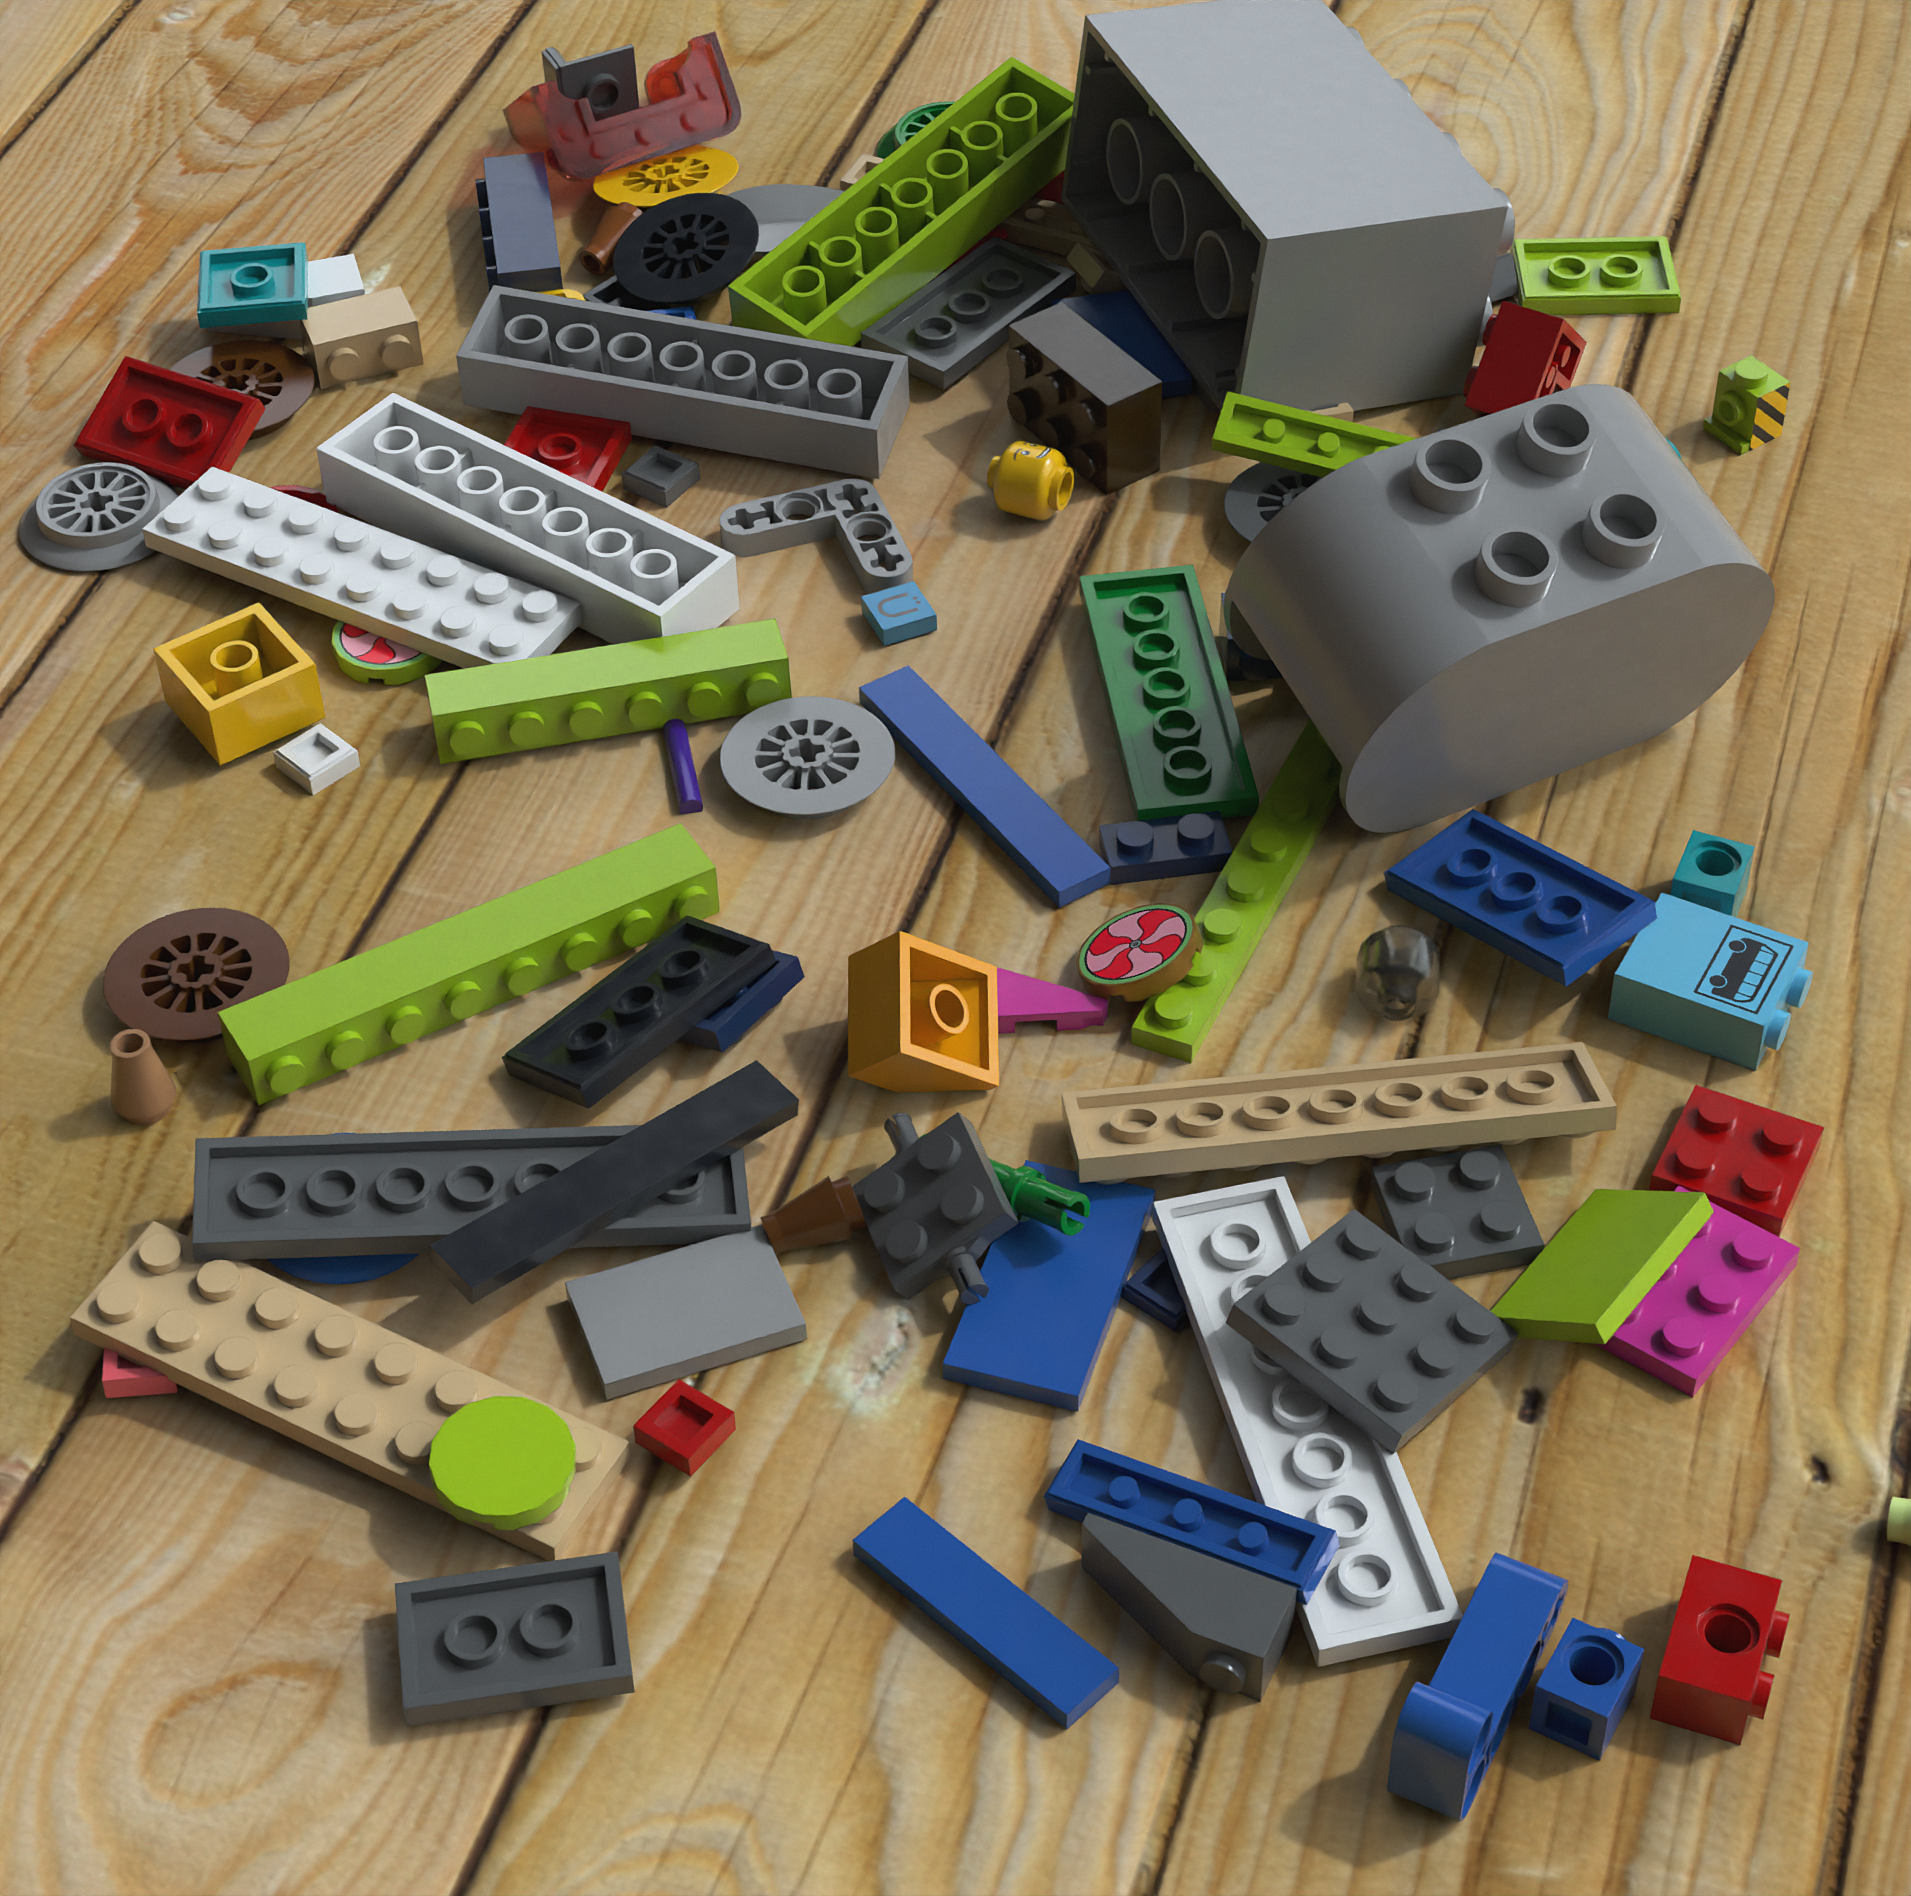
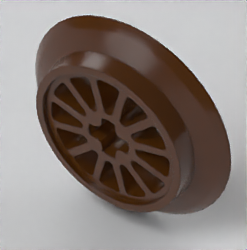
M240 340L212 345L189 354L169 369L259 398L266 409L248 440L266 436L285 425L293 414L306 403L314 388L313 370L302 355L283 345L266 341Z
M197 908L179 911L144 925L119 945L105 969L103 977L104 997L111 1012L118 1020L131 1029H139L146 1032L148 1036L184 1043H198L223 1037L217 1012L285 985L290 968L288 949L281 936L273 927L251 914L227 908ZM209 1006L214 1007L212 1009L206 1010V1008Z

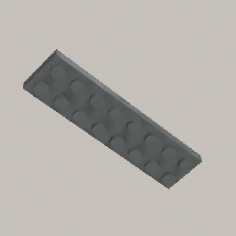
M641 1125L196 1138L192 1237L194 1261L430 1253L431 1244ZM743 1147L570 1248L696 1244L730 1233L751 1231Z

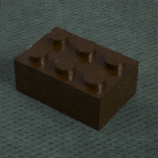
M1063 302L1009 325V350L1006 355L1009 367L1007 406L1010 415L1016 423L1026 427L1046 447L1063 453L1066 462L1074 467L1082 478L1088 479L1106 495L1160 471L1162 381Z

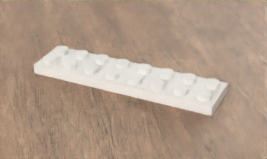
M211 467L142 529L145 544L148 548L462 668L550 655L583 621L580 602L215 467Z
M1281 1176L1153 1202V1223L1168 1257V1263L1180 1296L1185 1303L1187 1315L1256 1502L1336 1530L1340 1545L1309 1603L1305 1605L1296 1601L1295 1606L1317 1667L1452 1638L1463 1614L1397 1452L1392 1454L1226 1324L1231 1308L1236 1301L1311 1243L1285 1177Z

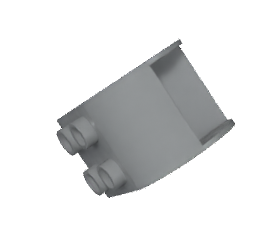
M1590 384L1571 387L1360 457L1323 477L1279 511L1245 550L1231 575L1226 589L1224 619L1228 632L1240 649L1252 657L1272 660L1342 765L1339 784L1340 799L1351 819L1358 826L1368 831L1391 833L1426 825L1651 739L1671 728L1707 701L1746 660L1769 622L1775 602V590L1769 575L1637 400L1621 388L1611 385Z

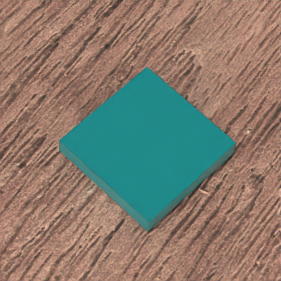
M306 243L216 249L200 252L197 316L200 328L308 319V254Z

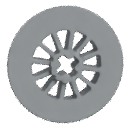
M104 462L79 466L52 479L29 504L20 520V539L26 550L33 557L56 568L72 571H100L121 567L138 561L156 551L146 547L142 529L170 505L178 495L164 481L126 464Z
M816 696L784 699L752 711L733 726L725 737L720 751V767L723 776L739 796L774 814L793 819H818L847 810L874 793L884 783L892 770L895 759V747L891 734L876 716L850 702Z

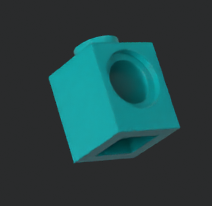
M1693 830L1674 874L1670 895L1737 917L1747 891L1755 846Z

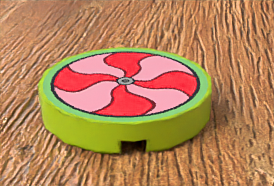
M339 620L333 627L331 643L334 658L341 671L356 681L370 684V677L383 679L384 685H401L422 678L437 668L442 662L439 658Z

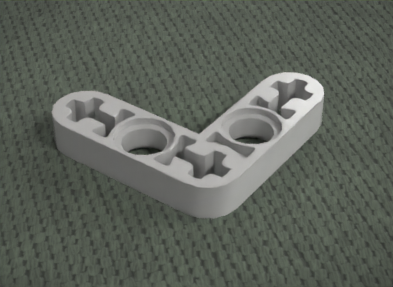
M844 479L739 503L728 507L719 518L722 547L735 556H755L837 537L863 589L868 594L913 581L912 556L877 490L871 483L864 480ZM852 506H854V508L857 511L861 510V512L854 515V509ZM801 514L811 516V518L797 521L786 519L787 517ZM867 535L883 537L876 541H861L857 539ZM885 562L888 572H886L885 568L878 567V564Z

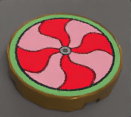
M1167 903L1142 905L1115 915L1096 928L1081 945L1076 964L1086 990L1093 996L1107 999L1108 1002H1111L1110 995H1123L1126 1002H1135L1162 993L1182 980L1194 966L1191 957L1196 951L1201 954L1204 943L1192 913L1180 905Z

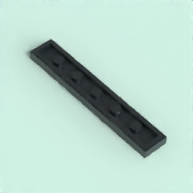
M756 1060L431 1244L430 1261L471 1304H474L798 1115L799 1099Z

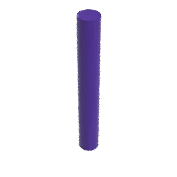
M680 719L668 720L662 730L679 812L681 815L702 812L703 803L686 724Z

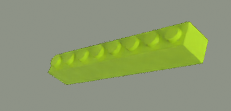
M679 823L217 1012L228 1058L259 1106L404 1044L411 1043L416 1039L461 1020L468 1019L511 999L530 993L561 978L585 970L592 965L630 949L642 946L658 938L685 916L702 920L719 913L716 867L684 826Z

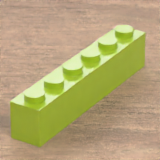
M776 618L425 675L440 764L663 728L664 724L671 719H680L687 724L748 714L767 704L792 698L789 658Z

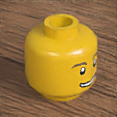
M1016 441L1009 445L1001 456H994L987 472V486L993 489L994 499L999 509L1040 521L1053 516L1056 510H1064L1073 490L1074 472L1072 468L1067 467L1063 453L1053 448L1024 441Z

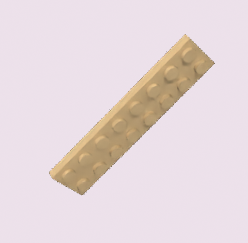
M1583 1042L1061 1093L1062 1117L1079 1183L1096 1182L1106 1185L1117 1184L1127 1178L1155 1175L1181 1178L1195 1171L1225 1168L1235 1171H1250L1265 1164L1297 1162L1312 1165L1324 1162L1328 1158L1356 1155L1382 1158L1397 1151L1427 1148L1434 1151H1451L1461 1145L1487 1142L1513 1145L1522 1143L1528 1138L1558 1135L1568 1138H1582L1589 1136L1593 1132L1616 1130L1617 1106Z
M155 1221L148 1226L70 1317L74 1335L103 1349L104 1347L118 1353V1356L141 1367L147 1366L167 1375L168 1380L449 1514L451 1513L438 1501L430 1480L429 1471L431 1443L444 1421L465 1405L493 1396L525 1397L548 1406L567 1423L576 1445V1471L570 1483V1492L563 1504L540 1522L515 1530H493L492 1524L480 1523L474 1520V1526L547 1561L560 1559L630 1459L629 1441L239 1260L194 1261L192 1238Z

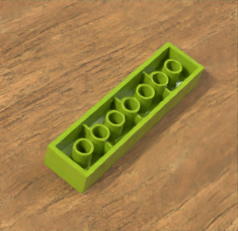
M1010 57L728 285L732 325L757 331L850 347L854 346L861 340V332L922 289L1065 169L1075 94L1014 57Z

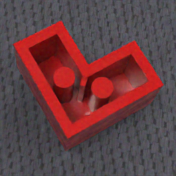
M1502 301L1498 314H1492L1486 323L1482 343L1486 347L1479 366H1473L1465 380L1463 395L1467 399L1464 405L1477 416L1484 417L1550 395L1554 389L1562 391L1570 388L1587 342L1562 318Z

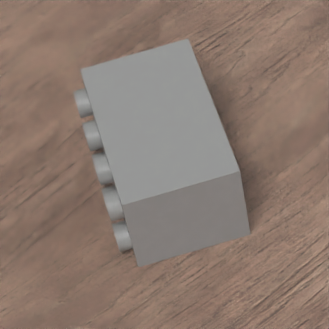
M1215 0L1085 15L1061 201L1096 248L1103 254V257L1112 269L1118 273L1121 281L1220 412L1227 391L1305 411L1338 407V404L1347 402L1356 411L1463 394L1465 380L1473 365L1476 347L1484 346L1482 343L1483 332L1489 317L1493 314L1488 294L1497 255L1505 254L1513 243L1515 233L1513 208L1507 195L1499 188H1492L1465 159L1456 139L1448 132H1441L1412 100L1407 85L1401 79H1393L1368 52L1359 32L1353 27H1346L1322 0ZM1236 327L1244 336L1240 366L1236 367L1235 375L1214 379L1188 346L1187 338Z

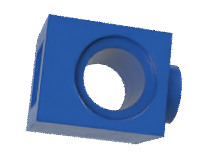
M1572 1618L1536 1684L1529 1729L1600 1761L1636 1692L1644 1648L1628 1642L1613 1630L1596 1628ZM1580 1681H1590L1598 1685H1588Z

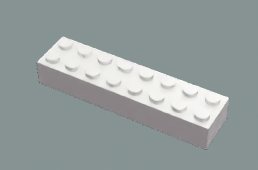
M395 393L390 394L316 448L324 494L328 503L332 505L335 503L336 507L382 530L580 602L583 621L578 627L612 644L717 628L740 609L736 558L734 554Z

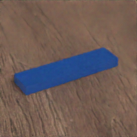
M1077 1439L1043 1496L1050 1511L1082 1523L1087 1513L1295 1587L1297 1588L1296 1601L1305 1605L1309 1603L1340 1545L1336 1530Z
M903 1497L853 1539V1555L1066 1730L1119 1683V1667L906 1497Z

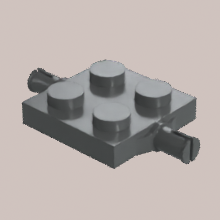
M957 1112L928 1134L919 1138L909 1114H894L892 1117L896 1124L888 1118L884 1123V1129L888 1133L896 1151L895 1155L888 1162L852 1186L868 1230L893 1288L909 1300L933 1282L952 1276L961 1301L965 1304L977 1303L980 1299L976 1293L985 1298L989 1292V1288L984 1282L976 1264L977 1259L992 1241L1016 1226L1019 1222L977 1132L967 1118Z

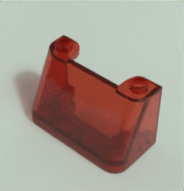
M715 31L692 38L687 42L688 48L677 56L662 60L649 69L644 80L645 94L649 102L648 106L595 122L587 97L579 100L567 98L557 91L556 81L552 80L532 86L503 109L506 122L515 142L528 153L544 152L545 165L565 180L572 182L591 180L721 139L736 129L740 123L742 112Z

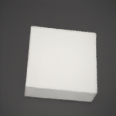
M321 723L273 752L276 768L312 795H315L360 767L358 751Z

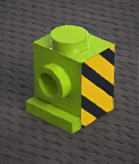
M1752 355L1720 370L1712 416L1704 419L1703 429L1740 455L1781 436L1791 382Z

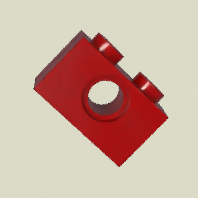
M1692 1555L1659 1671L1650 1719L1741 1745L1748 1716L1764 1719L1775 1675L1760 1671L1764 1654L1775 1658L1780 1657L1790 1617L1789 1613L1775 1610L1782 1580ZM1716 1649L1725 1650V1651H1728V1652H1730V1653H1724V1652L1718 1651V1650H1716Z

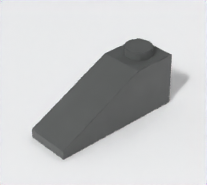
M1087 1513L1082 1523V1568L1190 1676L1203 1680L1207 1685L1219 1692L1226 1694L1239 1693L1261 1702L1294 1632L1297 1588Z

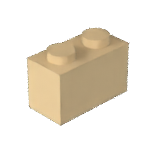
M401 286L309 307L308 319L299 320L305 355L321 389L424 364L418 322Z

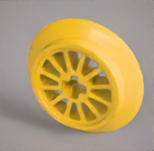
M704 146L664 147L640 152L612 163L596 176L593 182V189L600 198L617 206L621 202H627L636 206L644 213L661 202L681 195L692 193L722 194V188L735 177L739 165L731 154L716 148Z

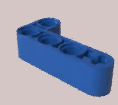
M1497 1552L1493 1555L1429 1686L1416 1682L1407 1696L1394 1731L1387 1791L1456 1820H1464L1555 1628L1567 1594L1568 1580Z

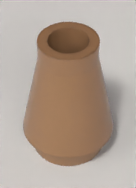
M128 1029L119 1032L110 1042L112 1054L111 1105L124 1120L131 1124H154L165 1118L171 1111L176 1097L175 1083L154 1051L146 1032L139 1029Z

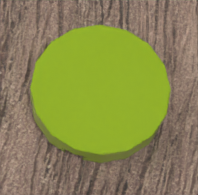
M493 1396L465 1405L444 1421L431 1443L429 1460L430 1480L439 1503L457 1520L473 1526L474 1520L480 1523H490L493 1530H515L540 1522L563 1504L570 1492V1483L576 1471V1445L567 1423L548 1406L525 1397Z

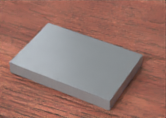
M762 1224L751 1227V1231L730 1233L565 1282L568 1301L607 1400L807 1339L805 1320Z

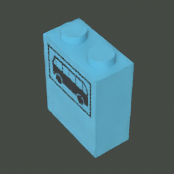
M1661 893L1655 903L1657 919L1638 932L1614 974L1608 1019L1756 1071L1768 1047L1778 1050L1782 1045L1791 1019V1013L1787 1012L1790 1005L1801 1008L1808 994L1813 977L1812 971L1804 969L1809 942Z

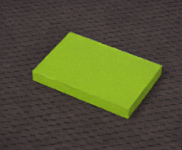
M1665 236L1514 239L1510 247L1519 294H1517L1519 306L1549 315L1679 313L1681 294L1668 240Z
M1595 1189L1494 1306L1491 1312L1519 1333L1517 1338L1606 1344L1714 1213L1706 1194L1703 1192Z

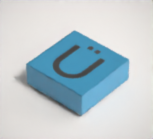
M914 581L861 596L862 613L884 646L937 630V614Z

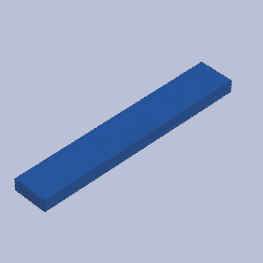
M909 665L859 687L860 704L886 726L891 736L1059 908L1110 884L1111 868Z

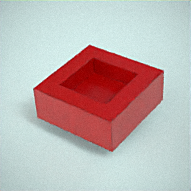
M678 1379L633 1425L636 1444L691 1477L736 1430L735 1415L732 1410Z

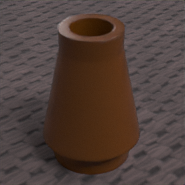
M827 1176L773 1213L760 1217L775 1255L788 1250L852 1240V1232L867 1227L862 1210L847 1176L832 1182L829 1176Z

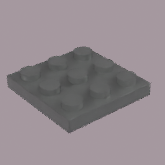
M1355 1209L1236 1301L1226 1320L1227 1325L1392 1454L1507 1355L1519 1334L1490 1310L1482 1306Z

